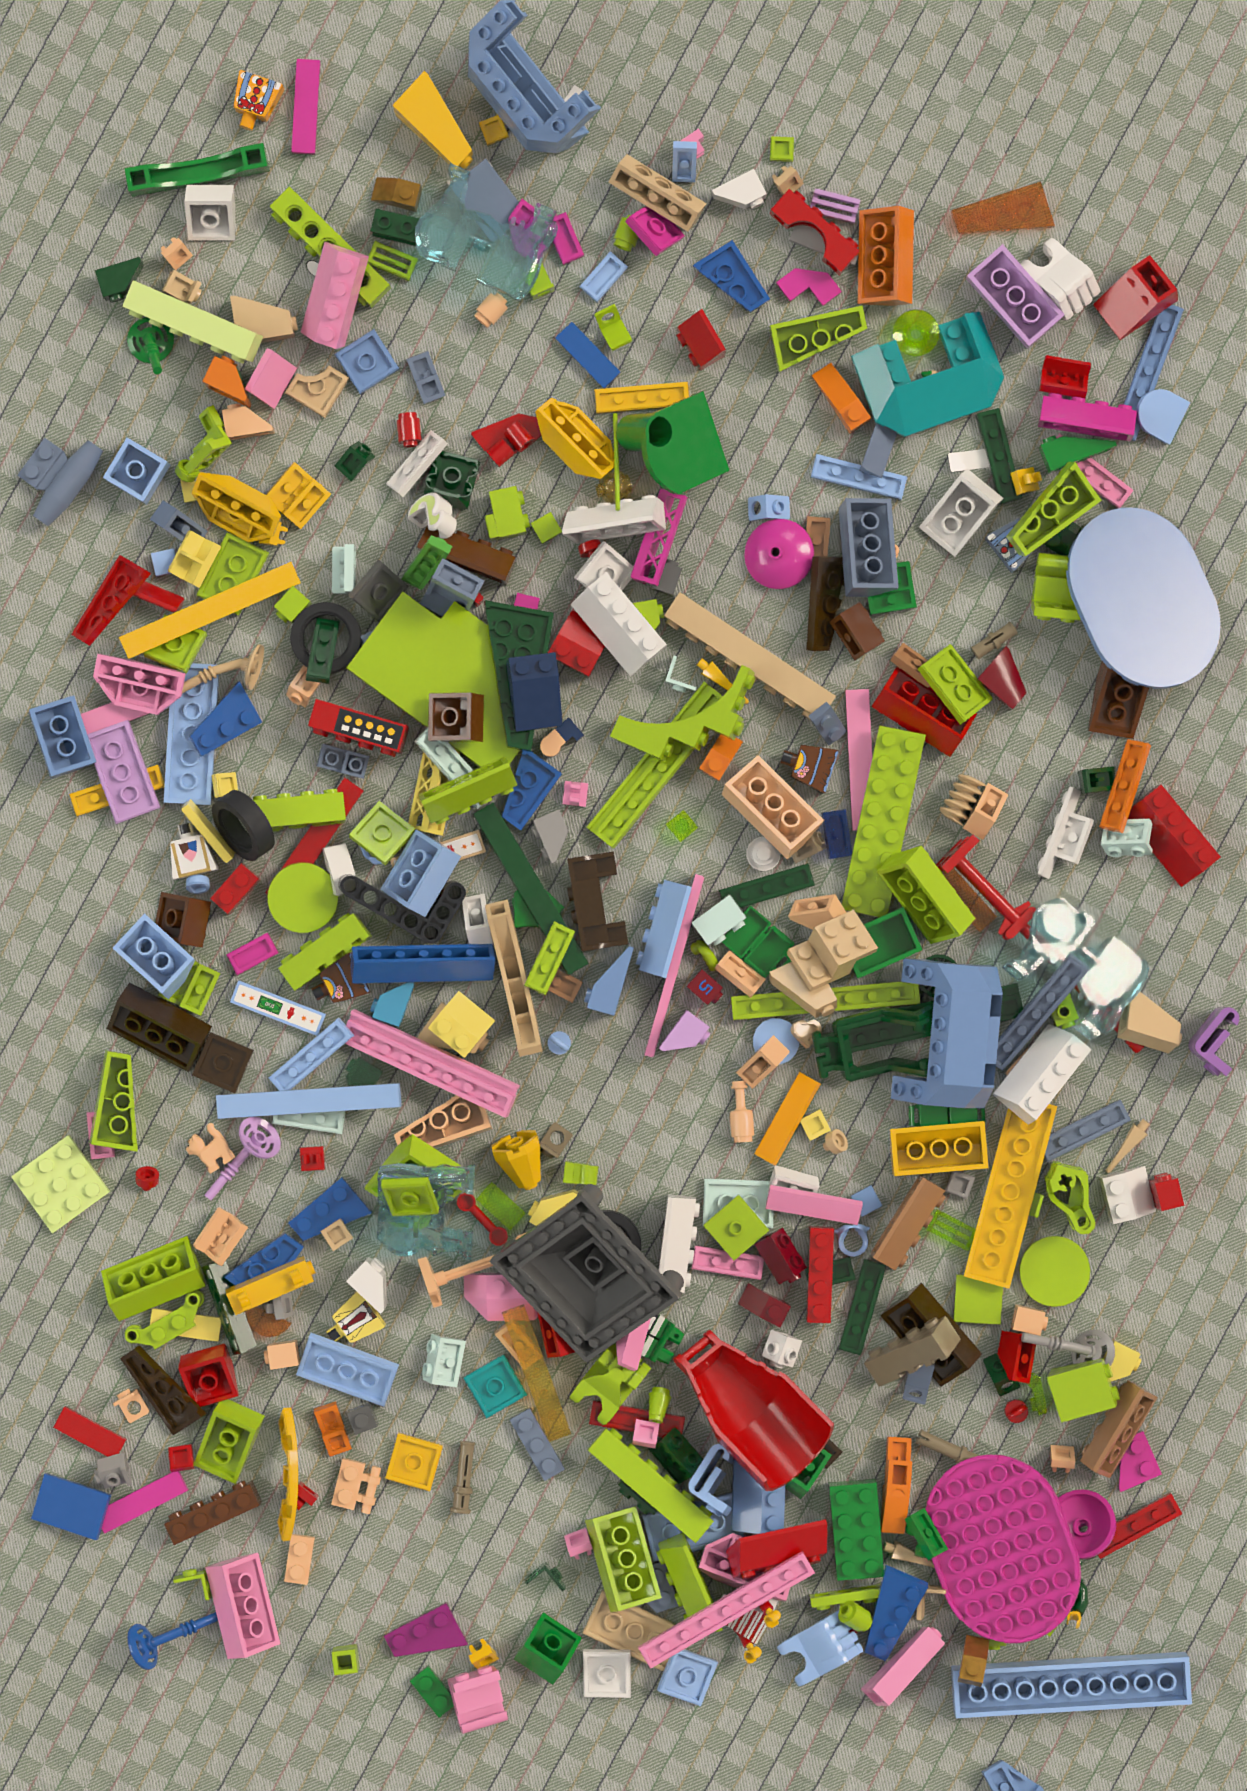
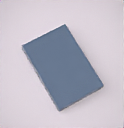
M484 159L448 188L488 241L493 244L510 231L508 217L519 202L488 160Z

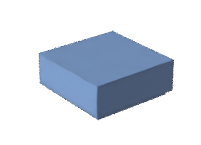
M872 1185L851 1195L853 1200L863 1202L861 1217L882 1206Z

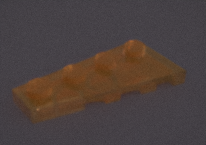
M1041 181L951 210L958 234L1055 227Z

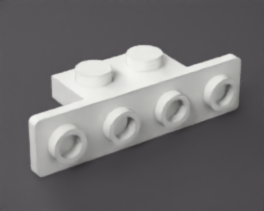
M1071 786L1063 795V805L1060 813L1055 817L1053 833L1048 837L1046 852L1038 863V875L1047 879L1051 876L1057 858L1075 864L1079 863L1094 823L1093 819L1074 813L1081 791Z

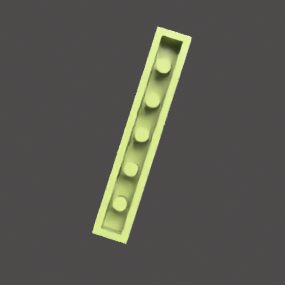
M134 280L122 306L130 310L129 315L142 319L143 316L150 318V324L162 328L163 324L171 327L169 332L180 337L184 333L191 336L189 340L201 346H203L204 342L211 345L210 350L222 355L224 351L231 353V359L244 364L245 360L254 361L263 339L262 335Z

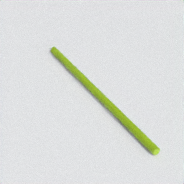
M613 413L615 509L620 511L619 447L616 435L618 414Z

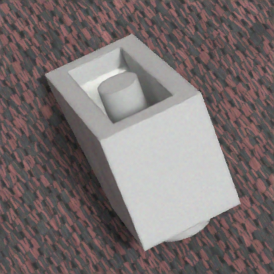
M754 169L712 190L714 199L743 209L750 206L752 209L761 206L767 195Z
M485 894L465 897L462 902L469 944H493L485 909L487 904Z

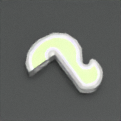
M430 492L420 497L411 506L408 513V519L418 527L424 528L428 525V529L431 531L438 529L439 536L442 539L452 536L457 525L456 519L451 516V504L437 493Z

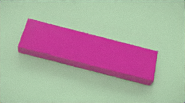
M297 59L292 154H316L320 60Z
M179 1471L171 1472L109 1504L102 1526L104 1534L188 1491L189 1489Z

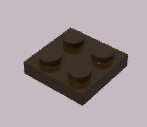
M210 1032L192 1076L236 1093L254 1050Z

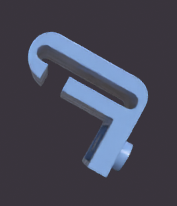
M715 1444L710 1448L691 1478L689 1490L692 1494L708 1503L705 1507L706 1509L720 1517L722 1513L728 1516L732 1508L713 1496L726 1475L717 1466L714 1470L713 1468L722 1454V1458L733 1464L734 1458L721 1444Z

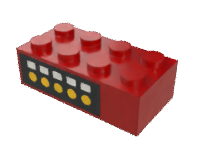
M319 699L315 700L308 724L313 729L312 733L327 738L329 734L336 735L335 739L337 741L350 744L351 740L358 742L357 746L373 751V748L377 747L381 749L380 752L382 754L395 757L396 753L402 755L409 731L407 725Z

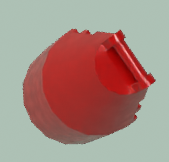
M707 1330L703 1337L683 1354H678L673 1358L675 1364L688 1377L717 1441L765 1491H774L798 1476L811 1464L830 1439L834 1423L786 1374L780 1371L778 1373L767 1367L765 1363L757 1362L748 1357L746 1353L720 1340L711 1330ZM709 1344L712 1346L692 1364L688 1362Z

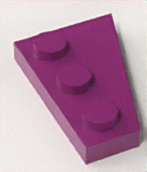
M447 1602L384 1634V1638L394 1657L468 1645Z

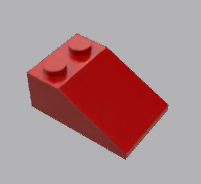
M573 608L548 653L556 652L558 662L589 678L606 647Z

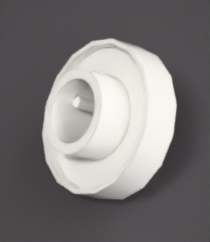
M765 837L754 839L746 850L748 863L759 871L773 869L780 860L781 853Z

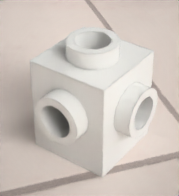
M771 1330L762 1357L769 1359V1364L782 1369L783 1365L793 1367L802 1340L783 1332Z

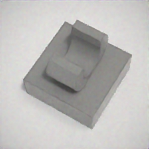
M290 1292L273 1299V1302L264 1304L265 1312H275L276 1320L293 1316Z

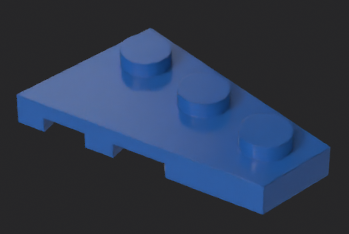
M240 681L232 687L230 692L222 698L213 711L189 735L200 757L262 723Z
M284 1232L224 1275V1278L234 1285L240 1284L295 1260L304 1246Z

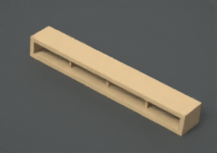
M679 592L664 615L668 626L676 631L678 628H681L687 632L685 637L696 644L700 641L706 645L705 650L716 657L717 654H720L726 658L724 663L736 670L737 667L740 668L743 665L755 672L754 683L756 680H759L765 684L763 689L774 696L778 693L784 697L783 702L793 709L795 706H798L804 710L802 715L809 720L808 716L825 702L831 705L836 697L681 592Z

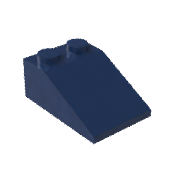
M556 652L508 658L506 667L516 732L563 726Z

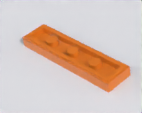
M1127 739L1099 825L1101 829L1123 834L1151 748L1149 743Z

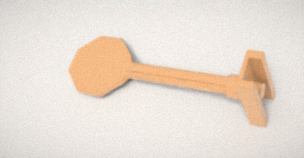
M523 1233V1234L518 1235V1236L515 1238V1240L519 1239L521 1236L525 1235L526 1233ZM494 1255L445 1272L442 1270L434 1273L427 1257L417 1259L433 1308L442 1305L439 1286L448 1284V1281L493 1266L489 1261Z

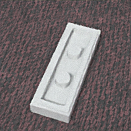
M430 430L386 484L400 496L404 497L448 443Z

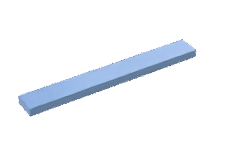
M400 1083L216 1095L218 1119L402 1106Z

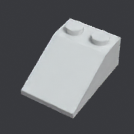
M966 469L959 475L919 528L955 557L1003 500V497L969 469Z

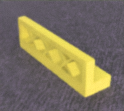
M424 752L422 754L408 823L415 830L443 836L446 821L441 824L431 823L419 798V794L449 780ZM429 768H432V776L428 779L427 771ZM422 813V825L416 826L418 816Z

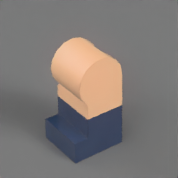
M568 717L563 722V726L555 728L541 741L540 749L545 756L555 757L559 754L561 747L570 739L574 738L578 742L584 737V734Z

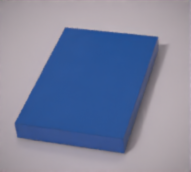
M45 1473L31 1519L98 1540L112 1494Z

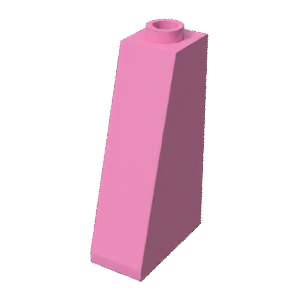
M922 1627L861 1690L877 1706H890L943 1647L945 1642L941 1639V1633L934 1627Z

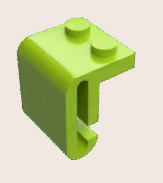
M1038 553L1031 599L1032 612L1034 616H1037V619L1049 621L1051 618H1060V621L1066 623H1074L1075 620L1081 621L1067 584L1066 571H1068L1069 560L1067 555Z

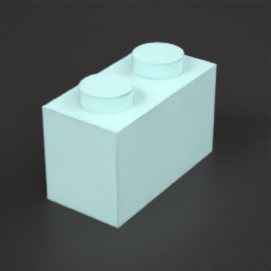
M729 895L694 920L692 924L707 945L713 943L716 946L726 939L724 934L730 929L736 932L744 926L743 920L747 917L732 896Z

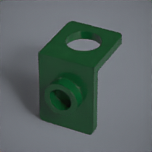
M997 1353L983 1359L999 1396L1008 1394L1021 1387L1018 1381L1008 1379ZM1013 1382L1011 1386L1002 1388L1004 1384Z

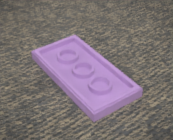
M129 720L87 734L96 759L94 765L115 823L119 824L160 809L158 798Z

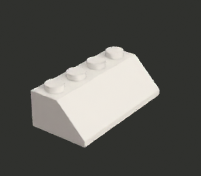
M654 495L643 496L642 500L633 501V499L620 500V511H616L615 504L611 505V503H599L594 508H588L587 506L574 508L575 511L567 512L562 533L574 543L581 544L593 539L606 540L666 530L664 502Z
M607 572L587 587L570 604L630 677L667 647V644Z
M1048 1024L992 1095L1029 1125L1037 1120L1092 1049L1074 1034Z
M668 1194L658 1270L661 1274L667 1270H674L680 1273L684 1279V1286L681 1289V1292L684 1293L685 1287L690 1288L691 1273H687L688 1264H693L694 1250H690L691 1240H696L697 1227L693 1226L694 1217L699 1216L700 1204L696 1203V1197Z

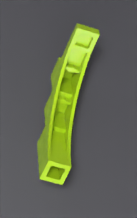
M741 665L732 687L723 697L706 710L684 720L656 724L634 721L619 715L610 737L664 762L674 751V741L700 751L701 747H704L708 742L709 730L735 740L736 736H739L744 728V723H742L744 719L737 714V711H741L745 704L744 696L747 689L750 690L754 684L755 672Z

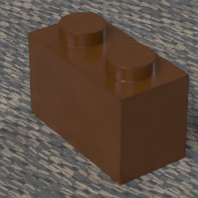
M861 602L840 613L830 621V624L854 661L885 642L881 631L875 626L868 611L862 606Z

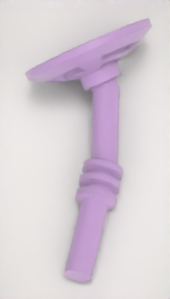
M249 1117L240 1124L239 1138L244 1148L231 1163H227L228 1167L225 1166L223 1168L224 1171H220L221 1175L204 1196L212 1201L226 1182L232 1180L231 1176L234 1177L235 1172H239L238 1168L250 1154L258 1158L269 1159L279 1152L281 1146L280 1137L276 1129L269 1122L259 1117ZM249 1125L250 1128L245 1132L244 1135V1129L246 1126ZM257 1127L263 1128L269 1136L266 1137L263 1132L257 1130ZM270 1144H272L271 1152L266 1153V1151L270 1147Z

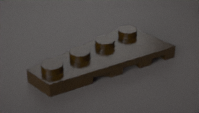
M140 1345L120 1358L173 1436L207 1414Z

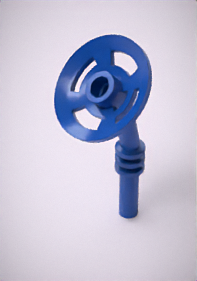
M215 1612L195 1621L191 1619L189 1623L187 1621L184 1624L181 1623L178 1628L153 1637L150 1631L142 1624H135L128 1631L127 1638L130 1653L142 1669H153L158 1661L157 1646L181 1636L187 1637V1634L192 1635V1632L197 1633L198 1629L218 1622L217 1614ZM139 1629H142L143 1632H140V1633L138 1634L137 1631H138ZM154 1658L153 1662H148V1659Z

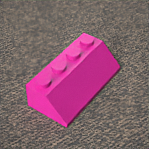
M1055 393L1043 396L1038 427L1131 442L1134 436L1137 411L1132 410V406L1119 404L1118 408L1111 407L1108 402L1095 401V404L1086 403V399L1080 397H1072L1071 400L1062 399V395Z

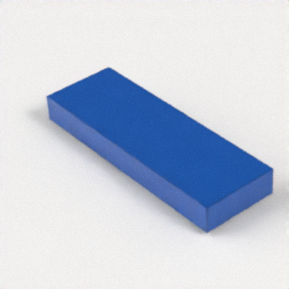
M573 322L555 337L562 347L603 389L621 373Z

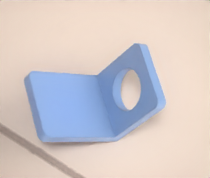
M768 494L749 497V521L766 518L790 519L789 497ZM758 501L761 505V510L756 515L754 505Z

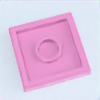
M267 348L245 390L269 407L275 409L297 368L276 352Z

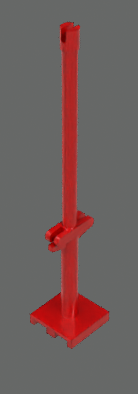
M974 834L970 837H965L963 840L960 839L936 863V866L942 871L943 875L948 874L955 867L1004 917L997 932L1000 936L1002 935L1004 940L1012 939L1020 932L1057 970L1064 961L1028 925V922L1037 913L1036 908L1029 907L1031 905L1029 901L1014 908L965 858L967 853L980 840ZM1081 979L1074 989L1118 1033L1120 1018ZM1124 1041L1135 1053L1140 1052L1145 1047L1130 1041Z

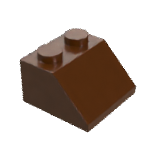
M472 692L429 693L428 741L483 742L484 695Z
M161 892L155 923L176 943L203 948L211 901Z

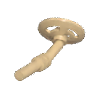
M261 644L257 645L249 658L244 657L243 659L240 658L213 667L208 666V669L204 668L203 672L200 670L198 675L184 682L182 694L203 682L206 684L207 680H212V677L214 679L217 678L216 675L239 668L245 672L246 688L252 690L262 668L264 646Z

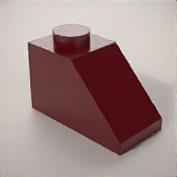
M750 1283L747 1284L738 1302L740 1306L778 1327H781L791 1308L789 1303Z

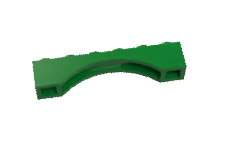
M263 143L239 147L222 154L196 160L145 164L124 168L128 191L132 197L184 188L187 185H201L270 172L267 152Z

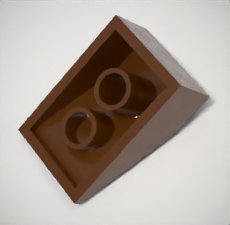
M1101 661L1096 678L1088 731L1134 739L1149 687L1137 686L1122 679V676L1112 668L1109 669Z

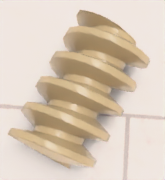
M959 774L958 778L962 783L954 782L953 786L957 791H949L948 794L952 799L944 800L948 808L940 807L939 810L949 820L964 826L959 820L968 819L964 811L973 810L969 802L977 803L973 795H981L982 792L978 789V786L986 787V785L972 776Z

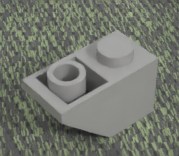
M559 809L533 820L535 825L531 827L536 840L541 838L544 847L540 849L545 861L550 860L552 864L557 862L569 832Z

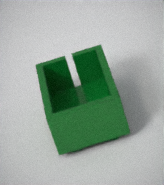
M904 907L863 924L878 949L875 953L857 960L852 970L858 979L923 950Z

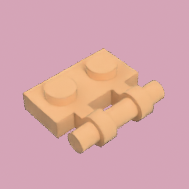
M343 1458L331 1505L354 1510L356 1501L363 1503L361 1512L370 1514L371 1508L375 1505L376 1501L374 1497L377 1485H380L381 1477H379L381 1468L372 1466L370 1474L364 1473L366 1463ZM361 1481L368 1483L365 1494L359 1493Z

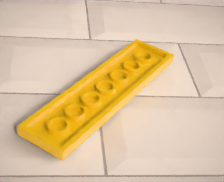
M1048 1104L1037 1120L1029 1125L1008 1108L964 1277L1010 1289L1058 1106Z

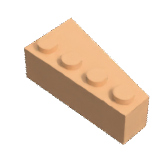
M455 1095L427 1115L394 1134L397 1146L413 1134L433 1148H438L493 1128L485 1108Z

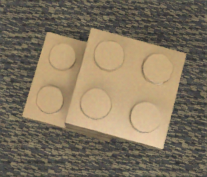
M852 910L814 927L809 939L789 948L787 955L809 990L813 991L850 974L857 960L875 953L878 947L856 912Z

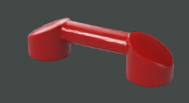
M468 1192L460 1194L457 1199L458 1208L465 1212L469 1211L489 1232V1239L492 1244L496 1246L505 1244L508 1239L506 1229L496 1226L476 1205L474 1195Z

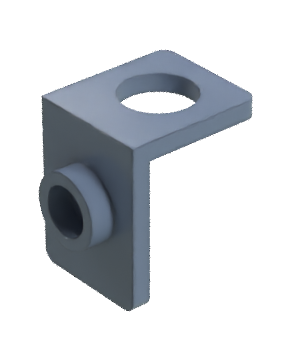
M923 1365L916 1372L908 1373L902 1397L904 1400L925 1405L934 1365L928 1367ZM915 1392L920 1394L921 1397H914L909 1393Z

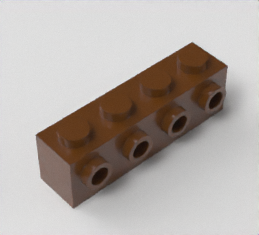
M245 1480L234 1484L232 1486L233 1489L226 1493L221 1490L211 1495V1500L205 1503L200 1500L189 1506L190 1509L183 1513L181 1510H178L168 1515L169 1519L164 1525L173 1545L260 1506L262 1500L253 1480L247 1483Z

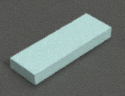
M346 1111L274 1115L272 1124L343 1134Z

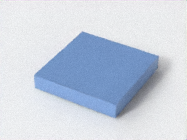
M374 329L335 354L360 395L400 370Z

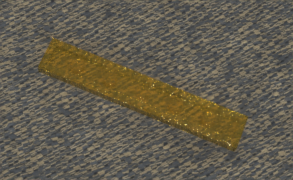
M525 1305L503 1311L502 1315L549 1442L570 1435V1427Z

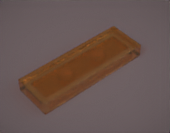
M954 868L944 875L975 917L971 924L978 932H981L997 916Z

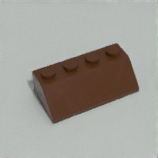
M427 525L417 545L419 551L431 535L440 538L438 529L431 531ZM459 530L456 531V534L453 533L452 536L444 539L447 544L452 546L445 560L460 568L507 585L517 560L515 556H512L513 551L500 547V550L491 548L492 543L482 539H478V542L469 539V534Z

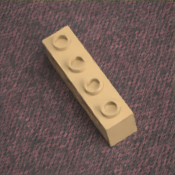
M628 154L618 163L609 180L610 184L687 232L697 222L707 204Z

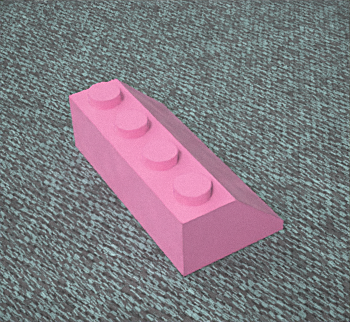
M324 242L301 328L302 334L314 342L334 349L345 347L369 256Z
M259 1554L244 1555L205 1567L227 1659L246 1658L279 1645L280 1640Z

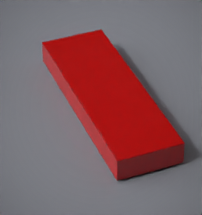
M64 1406L53 1427L107 1457L119 1454L127 1440L125 1437L67 1406Z

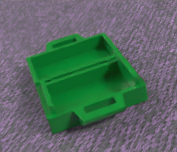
M749 906L744 912L747 917L743 920L745 925L736 932L730 929L725 934L726 939L722 941L739 958L742 959L744 957L743 961L764 978L768 976L770 971L777 969L775 966L784 956L787 960L783 965L792 962L787 955V951L795 943L775 926L770 927V930L765 934L764 932L768 930L771 922L752 906Z
M915 1104L909 1106V1125L918 1127L976 1121L986 1122L985 1107L980 1108L981 1120H978L977 1108ZM914 1109H918V1123H915Z

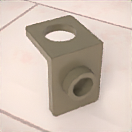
M554 1122L539 1143L542 1148L540 1152L551 1159L553 1156L558 1158L573 1134ZM554 1131L563 1133L564 1141L561 1144L552 1143L550 1136Z

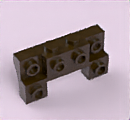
M614 851L568 858L567 862L572 887H567L569 901H574L575 910L571 911L573 924H578L582 952L629 944L625 921L606 924L599 878L617 875Z

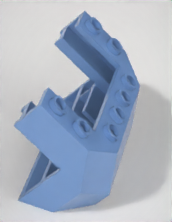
M500 0L469 32L468 78L525 150L549 153L567 150L589 133L584 125L601 107L594 103L587 90L582 91L579 95L577 93L573 94L566 102L563 100L511 34L528 15L520 10L515 3L516 0Z
M904 958L901 982L935 987L927 1078L893 1075L891 1099L931 1106L984 1108L994 1088L1003 992L997 967Z

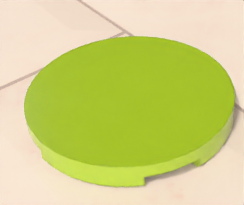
M298 862L288 865L275 875L268 888L267 902L273 918L282 927L292 932L308 933L320 929L330 921L337 908L338 895L333 894L330 875L324 869L312 863Z
M1062 1236L1044 1237L1033 1242L1023 1253L1019 1265L1020 1280L1027 1294L1038 1303L1052 1307L1064 1306L1078 1299L1085 1291L1090 1279L1089 1260L1083 1249L1074 1241Z

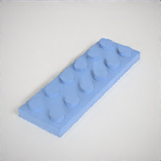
M192 663L185 675L184 682L198 675L200 670L203 672L204 668L208 669V666L213 667L216 665ZM219 674L216 675L217 678L214 679L212 677L211 681L207 680L206 684L203 682L186 691L169 706L164 803L185 804L191 799L196 805L212 804V775L214 771L215 749L200 757L189 735L217 706Z

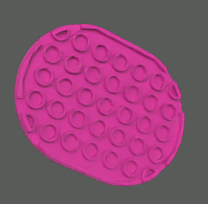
M986 1454L971 1457L959 1462L946 1471L929 1494L926 1511L948 1548L945 1552L932 1558V1562L942 1589H946V1594L944 1595L952 1611L973 1632L987 1639L999 1642L1024 1643L1048 1634L1060 1625L1070 1613L1077 1599L1081 1582V1565L1077 1548L1053 1488L1032 1466L1005 1455Z

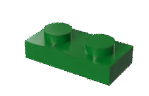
M429 1665L410 1679L411 1684L438 1718L454 1707L450 1691Z

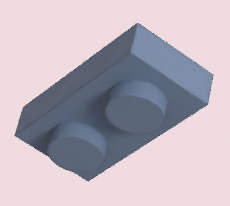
M825 702L808 716L828 746L847 732L828 702Z

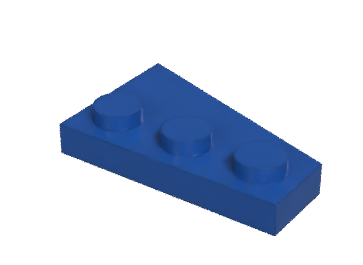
M733 240L693 265L697 271L749 313L770 301L769 296Z
M523 750L515 774L517 786L513 787L514 791L509 793L502 817L519 830H522L562 773L532 751Z
M341 1177L288 1224L304 1241L322 1234L320 1231L340 1218L346 1224L373 1212L345 1179Z

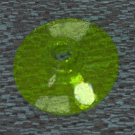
M914 309L904 312L898 317L893 327V340H896L899 350L909 356L918 357L928 354L935 348L939 340L940 331L937 321L931 314L923 310ZM912 331H919L920 337L913 338L911 336Z

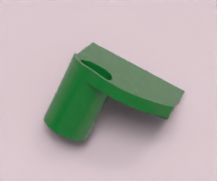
M704 391L694 393L654 413L626 415L617 425L616 435L620 446L631 452L642 451L644 463L651 477L662 488L675 495H681L693 487L730 471Z

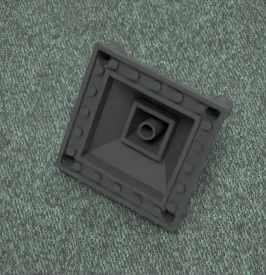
M593 1184L584 1185L573 1200L519 1239L508 1240L500 1252L489 1261L585 1362H588L679 1300L683 1294L681 1289L684 1286V1279L680 1273L674 1270H667L661 1274L645 1258V1255L631 1243L622 1229L598 1207L603 1200V1193L600 1188Z

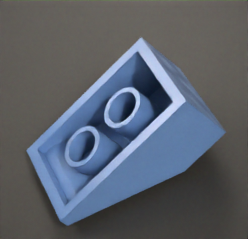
M629 946L593 985V988L587 989L584 1002L588 1003L587 1008L615 1015L634 947Z

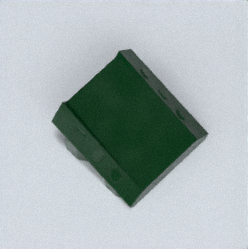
M442 451L431 464L423 496L430 492L437 493L447 500L452 508L459 509L460 511L468 509L480 461Z

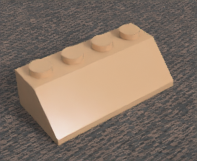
M759 755L724 785L722 796L787 860L809 840L824 822V819Z

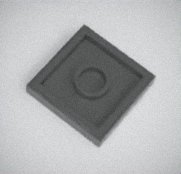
M377 560L348 596L375 620L380 622L400 594L405 592L409 586L385 564Z

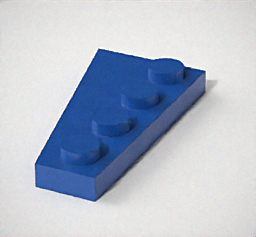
M885 1565L883 1580L880 1584L879 1595L874 1608L872 1625L869 1628L864 1647L865 1653L884 1661L887 1660L927 1591L928 1582Z

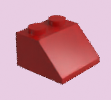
M703 309L697 311L677 327L678 334H676V337L682 347L687 346L690 352L687 356L693 367L698 366L700 370H703L725 357L726 349Z
M225 1343L180 1357L178 1369L187 1393L200 1407L239 1396L233 1362Z

